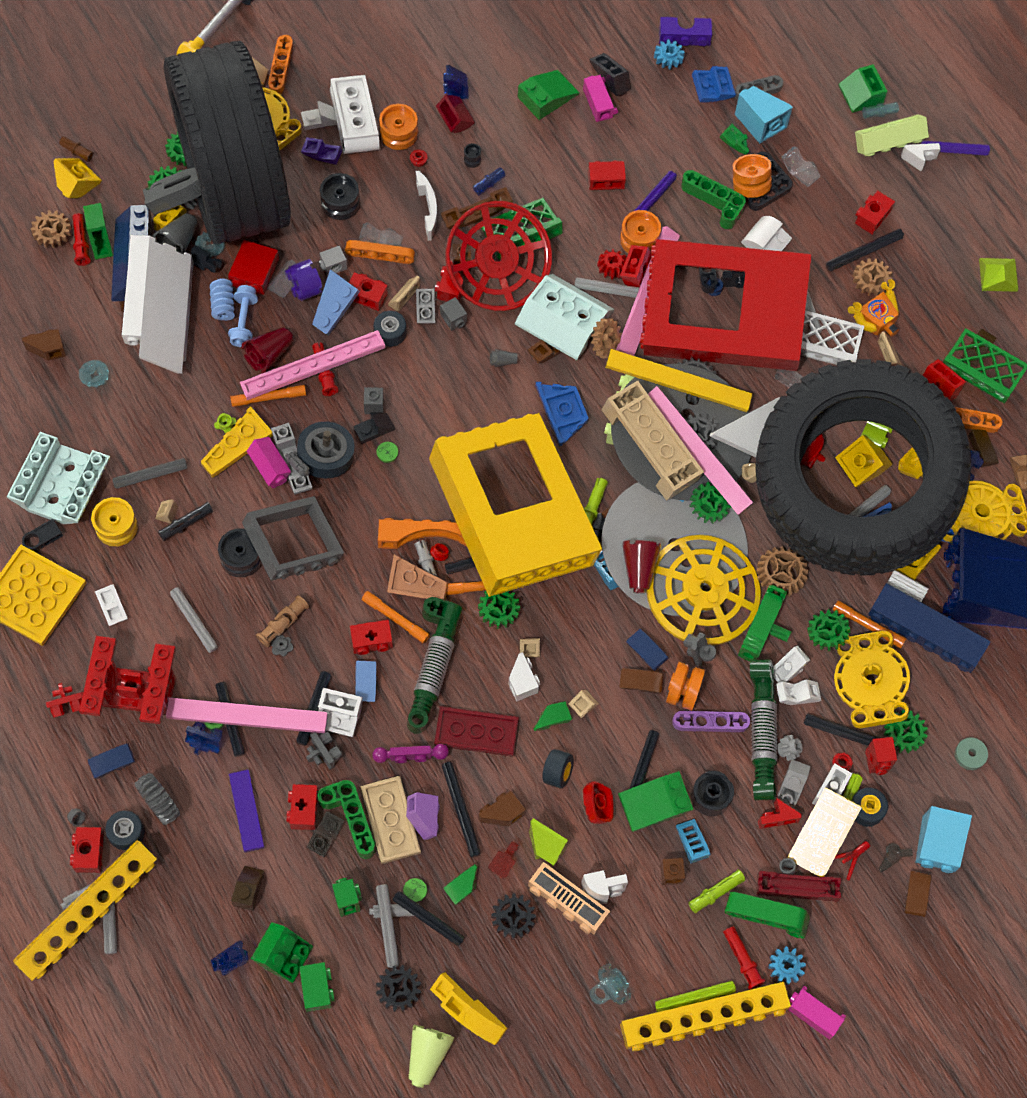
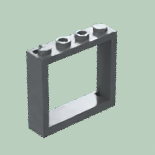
M315 496L248 512L242 522L271 581L280 578L283 580L295 574L298 576L310 570L317 571L328 565L333 566L339 562L344 554ZM309 513L328 552L279 565L260 525Z

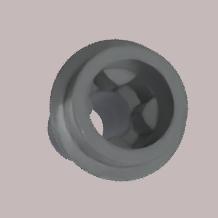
M499 349L490 352V365L500 367L517 364V353Z

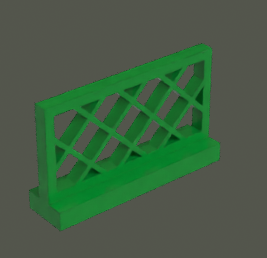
M544 198L521 206L533 215L540 216L539 221L546 230L549 239L563 234L561 219L555 216ZM540 205L544 207L543 212L534 210L535 207ZM511 210L494 218L513 220L517 212ZM523 217L520 222H524V225L520 228L527 234L531 243L540 241L541 237L536 228L527 229V225L532 223ZM544 217L552 219L548 222H542ZM491 224L492 226H497L495 231H493L494 235H504V233L498 232L500 227L508 228L501 224ZM482 227L481 230L486 236L485 228ZM519 234L511 236L510 239L516 247L525 245ZM495 252L497 258L500 260L501 254L499 252Z
M966 328L943 361L945 365L963 380L1004 404L1027 370V363ZM965 335L971 337L974 344L965 346L963 341ZM979 347H988L990 353L981 355ZM975 348L977 356L968 357L966 349ZM963 350L965 358L957 359L952 355L955 351ZM1001 355L1005 357L1006 363L997 364L995 356ZM991 357L993 365L984 367L982 358ZM978 359L981 368L974 369L970 366L969 361ZM1017 364L1023 368L1021 372L1013 374L1010 365ZM1007 366L1009 375L1000 376L998 368ZM995 369L997 377H988L985 370ZM1002 379H1011L1012 386L1010 389L1003 386Z

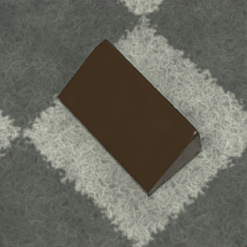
M971 430L968 436L974 451L978 452V461L981 468L999 464L987 431Z

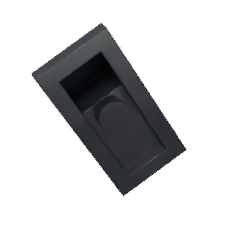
M370 412L369 420L353 426L361 445L395 430L387 413Z

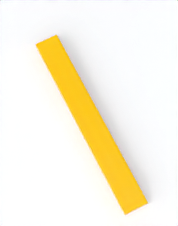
M613 349L609 352L605 367L744 412L748 411L752 393Z

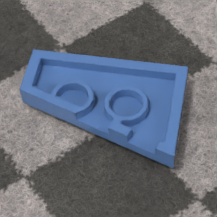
M330 270L312 325L329 336L360 291Z

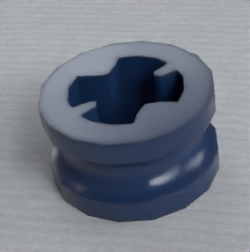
M717 278V289L709 295L718 296L721 294L723 283L720 279ZM709 280L707 284L708 286H712Z

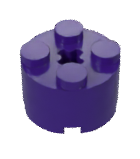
M310 259L291 265L285 270L288 281L291 280L293 285L291 287L293 296L301 301L323 293L320 290L322 283L316 268H311L310 264L313 263Z

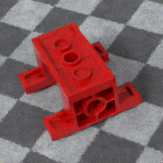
M96 636L79 709L80 714L101 716L102 707L140 711V722L161 724L162 714L166 715L169 698L173 696L176 676L172 668L176 647L155 644L151 666L148 667L149 672L117 668L113 661L117 643L116 638Z

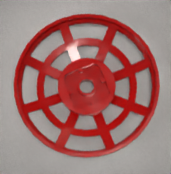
M491 201L471 208L456 221L447 239L445 261L452 283L465 299L483 309L506 311L523 306L543 278L550 274L552 250L546 230L531 212L515 203ZM503 207L514 210L517 213L512 221L501 218L490 219L488 208ZM481 210L482 222L473 226L467 234L458 229L467 217ZM523 216L534 225L541 237L540 241L531 243L527 234L518 226ZM491 224H501L508 228L504 235H494ZM484 227L486 238L480 243L471 238L477 230ZM514 231L521 236L525 245L516 247L510 239ZM455 235L463 242L460 249V264L451 266L450 249ZM468 244L475 248L476 251L475 259L466 262L465 252ZM544 247V267L542 275L539 277L531 273L534 262L533 250ZM494 252L501 254L499 262L493 260ZM525 252L528 254L526 269L517 265L519 254ZM477 266L481 273H483L479 283L471 276L468 271L469 268ZM463 270L468 281L476 287L472 297L460 287L455 279V272ZM513 271L522 276L515 284L510 287L508 286L506 277ZM489 278L499 279L502 289H490L485 286ZM527 279L537 284L527 296L520 301L514 302L511 292L521 287ZM482 292L492 295L504 294L508 305L484 304L479 299Z

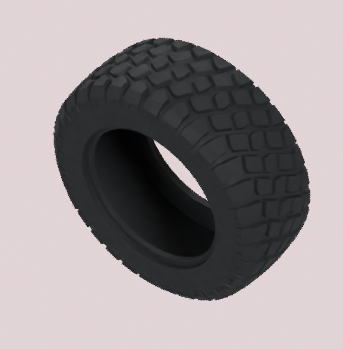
M857 359L856 363L846 360L837 362V366L829 364L818 369V373L811 372L801 378V383H794L786 391L787 396L780 397L773 407L774 411L770 412L760 435L756 454V483L766 516L783 542L789 544L788 547L799 555L804 556V559L810 563L821 565L823 569L832 572L840 571V574H860L861 576L892 572L895 569H901L929 553L941 542L954 525L964 505L971 475V454L967 433L960 415L956 412V408L948 397H944V393L934 383L930 384L924 376L917 372L913 374L909 368L899 364L892 366L891 362L877 360L875 363L871 362V359ZM852 421H869L887 426L902 435L915 450L922 467L923 483L908 502L887 514L873 517H855L837 512L823 504L811 492L801 472L800 464L808 447L819 435L831 427Z

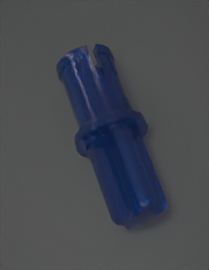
M499 167L489 175H485L484 179L472 186L475 193L480 195L489 187H494V184L505 176L504 170Z

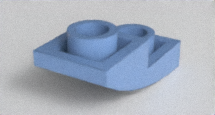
M356 661L355 696L362 697L363 701L375 702L376 661Z

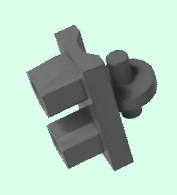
M699 633L697 637L688 634L683 642L684 646L688 647L687 655L694 659L697 666L701 667L702 660L712 661L716 657V649L712 645H708L706 636L703 633Z
M328 731L318 735L316 732L310 735L312 738L311 742L316 750L312 746L307 748L310 753L306 757L307 761H315L317 765H320L322 761L319 757H322L328 769L331 770L335 767L334 763L342 758V753L337 746L329 751L325 748L326 745L333 742Z

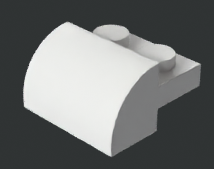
M763 216L741 243L746 248L782 251L792 238L781 228L782 223L779 220L770 216Z
M323 688L318 711L328 713L326 731L354 737L357 721L361 713L362 697Z
M604 871L585 874L581 882L582 890L600 904H607L609 895L610 897L622 895L628 884L626 874L606 878Z

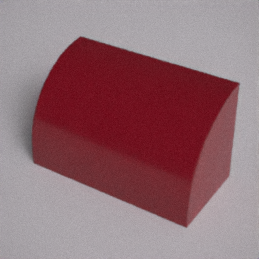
M445 94L436 105L438 112L452 133L465 131L475 123L458 96Z

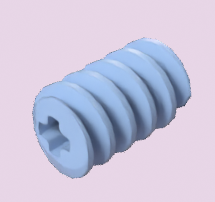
M228 279L215 280L209 286L211 315L213 318L221 321L232 320L235 317L234 301L232 300L233 288L231 287L233 284Z

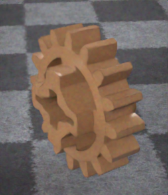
M48 210V214L45 215V213L41 212L42 217H35L37 222H32L31 232L34 240H37L39 245L43 243L47 248L51 244L52 248H54L55 244L61 246L62 240L67 242L66 236H71L70 230L72 228L69 219L65 218L64 213L59 215L56 210L52 214Z
M868 258L866 263L862 260L860 265H856L852 275L854 277L853 283H857L856 289L861 288V293L867 291L868 296L871 293L877 296L879 292H885L881 287L882 282H886L889 287L888 279H893L891 278L892 272L888 271L889 266L884 267L883 261L877 263V259L871 262L870 258Z
M605 318L596 322L597 327H593L595 332L591 334L593 337L591 344H594L593 351H596V356L608 358L610 350H616L618 344H620L622 333H619L621 327L617 326V321Z

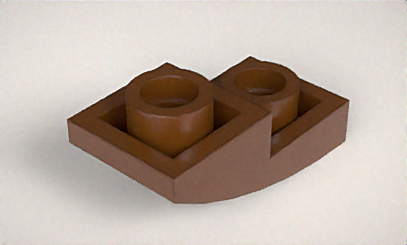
M622 668L619 688L661 693L664 674Z
M910 871L904 913L922 917L926 916L931 881L930 874Z

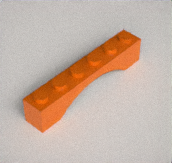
M379 519L378 548L398 549L408 542L424 537L448 538L467 546L457 523L448 520L433 522L431 520Z

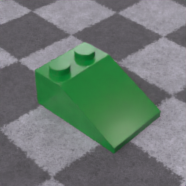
M559 70L532 76L518 85V99L538 120L552 113L580 93Z
M679 771L618 794L632 832L686 815L693 810Z

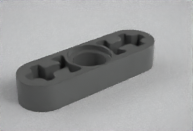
M773 75L739 84L735 90V98L738 100L740 91L749 89L752 86L763 87L762 91L770 95L778 93L782 89L783 79L780 76Z

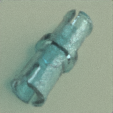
M897 102L888 104L878 103L877 106L864 107L862 114L865 119L875 116L884 117L886 114L898 113L899 106Z

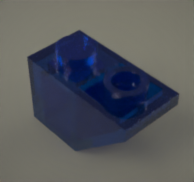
M446 65V72L443 73L444 94L468 99L467 74L451 65Z

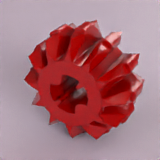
M614 249L611 252L605 250L604 254H600L599 261L597 262L599 274L604 273V278L610 276L611 280L614 279V276L619 279L626 261V255H621V251L615 252Z

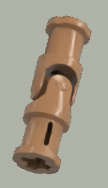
M297 595L288 607L285 606L276 615L275 620L267 623L268 626L261 633L255 635L256 638L268 648L270 646L269 643L276 636H280L285 629L298 619L297 616L303 610L309 608L308 603L301 596Z

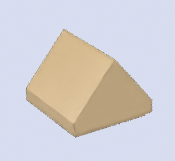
M171 499L161 502L155 519L171 524L178 510L175 501Z
M540 639L519 640L520 653L523 652L525 657H540Z

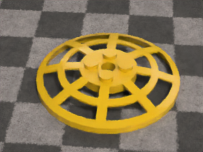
M692 535L677 539L660 551L650 588L646 590L649 606L656 620L666 631L682 641L686 639L688 634H693L696 625H720L723 636L706 638L708 645L715 646L737 638L752 623L759 608L760 584L751 562L734 545L713 536ZM690 540H709L716 542L714 551L709 549H695L691 551L686 542ZM677 545L680 547L684 554L679 556L669 569L658 566L660 560L669 550ZM725 546L735 552L745 562L747 567L738 569L732 560L721 554L723 547ZM695 555H711L710 564L699 565ZM685 559L689 561L692 567L686 574L675 571L677 566ZM719 559L727 563L733 572L724 574L718 569ZM655 573L666 576L665 590L667 599L659 603L656 602L653 589ZM752 574L755 584L754 604L744 599L745 584L743 576ZM672 578L682 581V592L673 595ZM738 579L739 596L729 591V581ZM702 583L708 584L710 591H703L700 585ZM686 599L694 607L692 615L685 612L678 605V602ZM725 599L736 603L734 608L724 616L720 605ZM672 606L679 616L688 621L685 632L672 625L662 614L661 610ZM741 606L751 611L747 620L738 629L730 632L727 621L736 615ZM702 610H713L717 619L705 620L699 619Z

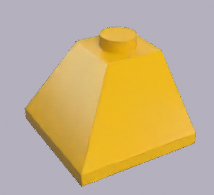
M55 158L54 160L57 187L67 198H81L102 181L80 158Z
M865 435L860 436L835 457L855 487L879 476L893 465L884 451Z

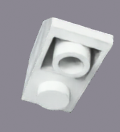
M523 652L517 657L508 683L516 702L538 693L540 685L537 675H533L531 671L532 664L528 657L525 658Z

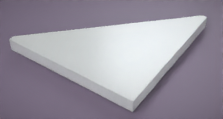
M780 397L711 433L710 437L756 457L762 429L770 412L774 411L773 407Z

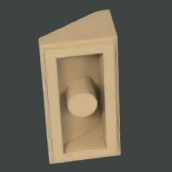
M416 276L409 279L388 305L396 311H400L414 295L416 289L420 288V277Z
M881 332L877 342L885 361L891 362L892 366L897 364L902 366L891 338L885 332Z

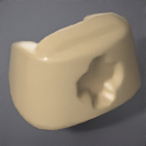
M748 463L742 466V477L750 483H754L757 480L755 463Z

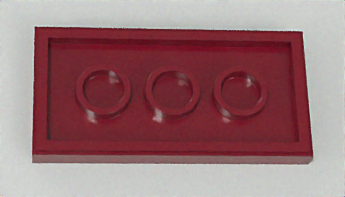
M440 706L434 746L444 744L447 748L513 757L518 717Z

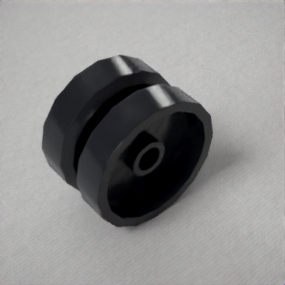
M343 173L331 174L323 180L320 186V197L324 213L336 220L349 219L354 216L360 206L359 187L356 180Z
M236 528L228 531L221 537L218 543V554L222 567L228 574L244 578L254 574L260 568L262 562L245 529Z

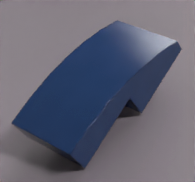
M641 629L626 640L628 646L653 671L668 659V656Z
M128 743L87 760L94 779H99L114 770H121L136 762Z

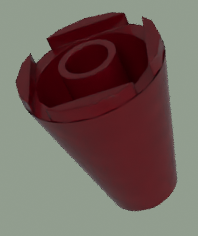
M281 327L250 338L243 342L241 349H245L246 352L244 358L255 371L261 370V373H265L293 342V334L289 329Z
M630 540L623 541L622 548L629 589H632L633 593L645 594V590L650 588L661 544L644 540H636L634 544H630Z

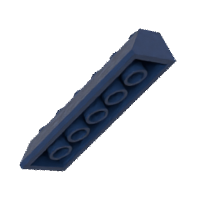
M132 205L115 219L112 302L125 301L131 235L151 236L152 218L150 210L146 205Z
M887 583L868 614L873 621L888 626L890 630L904 635L910 642L918 643L926 651L934 652L942 660L957 665L964 672L971 673L991 642Z

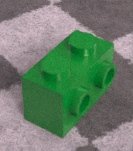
M341 878L335 884H332L340 917L361 912L359 901H362L358 884L354 885L353 879Z
M325 962L300 966L306 1012L332 1008L331 1002L335 1001L333 989H329L328 981L332 980L330 968H326Z

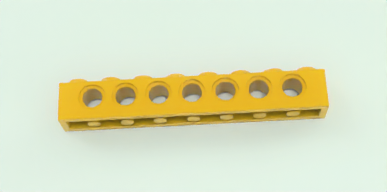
M136 840L13 959L14 964L32 981L35 978H41L47 971L46 967L51 962L53 964L62 957L63 954L61 952L64 949L75 945L78 941L77 937L82 932H88L94 925L92 922L98 916L102 918L109 911L108 907L113 902L117 903L125 895L124 891L129 886L131 888L140 881L139 876L144 871L148 873L155 866L154 862L157 859L140 841ZM133 860L138 861V868L134 871H129L128 864ZM121 875L123 877L122 884L114 886L113 878ZM102 890L107 891V898L99 901L97 894ZM85 906L92 907V913L88 916H83L81 913ZM69 921L77 922V927L73 931L66 930V924ZM54 936L61 937V943L58 946L50 945V940ZM37 952H44L46 954L44 960L40 962L34 960Z
M784 982L624 1020L620 1026L626 1050L632 1048V1051H639L645 1048L644 1045L651 1043L653 1047L665 1044V1040L673 1038V1041H680L685 1039V1035L692 1033L695 1037L706 1034L705 1030L713 1029L714 1032L726 1029L725 1025L733 1024L734 1027L746 1024L745 1020L754 1019V1022L766 1019V1015L774 1014V1017L786 1014V1010L791 1005ZM762 998H767L770 1000V1008H766L762 1005ZM742 1003L750 1005V1013H746L741 1009ZM721 1009H729L731 1017L726 1018L722 1016ZM708 1013L711 1017V1022H703L701 1014ZM688 1018L691 1026L688 1028L683 1027L680 1019ZM668 1023L671 1031L668 1033L663 1032L660 1029V1024ZM643 1027L648 1028L651 1033L650 1037H642L640 1029Z

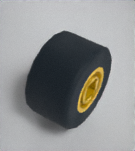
M553 749L548 754L544 764L543 782L554 787L564 788L572 773L573 755Z
M863 788L852 798L853 802L862 806L855 819L862 826L872 827L877 825L887 814L888 801L885 795L875 788Z

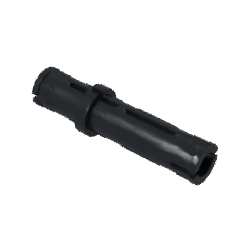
M206 502L178 520H172V523L159 530L158 534L163 541H166V539L177 533H182L183 529L213 513V509ZM201 512V514L188 521L189 518ZM184 522V524H182L181 526H179V527L175 528L174 530L170 531V529H172V528H174L175 526L179 525L180 523Z

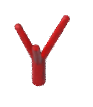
M864 841L853 851L835 856L834 859L846 857L842 860V863H846L853 858L846 880L849 881L851 879L858 857L870 848V844L867 841Z

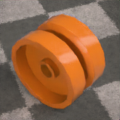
M399 103L384 108L379 118L381 141L387 147L395 150L411 147L418 137V118L416 112L411 107Z
M749 154L741 156L734 161L732 165L734 191L749 198L759 197L770 191L772 187L771 161L767 157Z
M636 210L624 218L620 234V244L627 253H629L631 245L648 247L651 252L652 245H656V239H659L661 234V223L658 217L646 210Z
M678 662L676 671L672 674L666 703L676 705L679 702L680 696L684 695L682 707L692 711L705 670L695 667L689 678L687 677L688 664Z

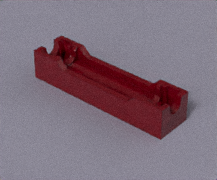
M759 871L757 874V895L838 902L841 899V878L789 875ZM764 878L767 880V888H769L767 890L762 886V879ZM830 884H834V895L830 893Z

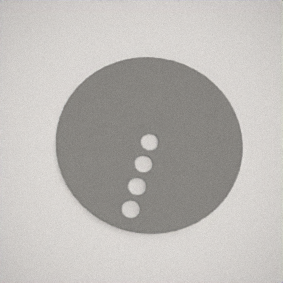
M639 482L633 484L614 501L604 521L602 551L609 573L628 597L639 605L651 610L646 590L645 594L633 593L632 589H629L622 542L630 540V544H634L636 540L653 541L661 544V551L672 538L680 539L692 535H707L731 543L747 557L746 533L738 514L732 507L727 511V516L723 517L720 522L716 519L714 524L710 520L704 523V518L701 517L698 520V514H692L694 507H689V505L693 501L684 500V502L676 499L666 501L663 496L650 491ZM722 506L717 508V513L720 512ZM690 540L686 542L691 551L695 549L714 551L716 542L709 540ZM725 546L723 547L721 554L732 560L738 569L746 567L745 562L735 552ZM681 549L679 551L669 550L660 560L658 566L669 569L672 563L684 553ZM702 554L695 555V558L699 565L710 564L712 556ZM719 559L718 569L724 574L733 572L727 563ZM679 564L675 571L686 574L692 567H685ZM655 573L653 589L656 602L659 603L667 599L665 590L666 576ZM672 578L673 595L682 592V581ZM738 579L728 582L730 592L733 593L738 586ZM702 583L700 586H701V588H702L704 585H708V584ZM686 599L678 602V605L685 612L692 615L694 607ZM672 606L661 610L662 614L679 616Z

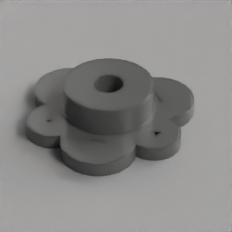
M283 635L276 636L275 640L271 642L274 655L286 656L287 652L293 650L289 637L285 638Z

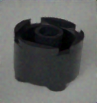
M708 771L695 781L691 792V801L694 809L706 816L723 814L733 799L734 786L722 772ZM710 791H713L715 796H711Z

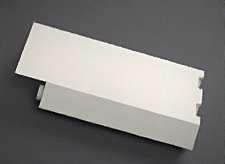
M131 235L122 327L124 343L132 346L140 344V359L182 374L183 361L186 362L193 277L192 256L186 252L184 255L177 252L175 247L167 243L161 245L155 242L154 237Z

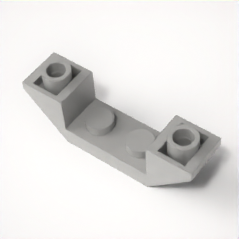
M286 423L271 428L276 448L291 470L287 479L294 495L313 489L308 475L301 476L286 461L285 455L287 453L294 452L297 455L295 438L290 424Z

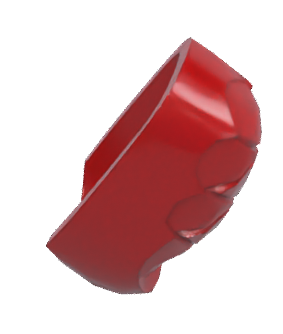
M597 781L588 782L583 788V801L588 820L593 824L611 822L614 811L611 788Z

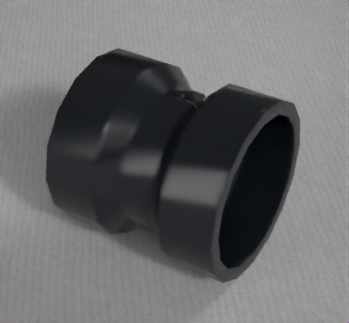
M475 143L468 144L464 148V163L469 168L478 167L481 163V148Z

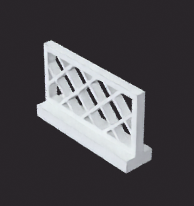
M805 310L804 318L806 321H804V325L809 324L813 331L806 335L803 332L802 340L804 341L801 344L800 356L837 365V362L846 360L856 363L864 326ZM815 319L821 320L823 326L816 329L812 321ZM837 324L841 330L834 334L829 326ZM826 328L831 336L822 339L818 332ZM852 328L859 330L858 336L851 338L847 331ZM844 333L848 341L840 344L836 336ZM815 334L819 342L816 344L810 343L808 337ZM832 338L837 345L833 349L828 348L825 342ZM851 344L854 348V353L845 352L843 347Z

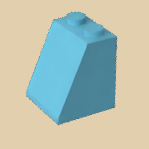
M752 86L740 92L735 116L759 143H762L787 128L793 107Z
M931 806L922 817L915 863L921 864L924 868H940L945 873L956 872L961 865L972 815Z

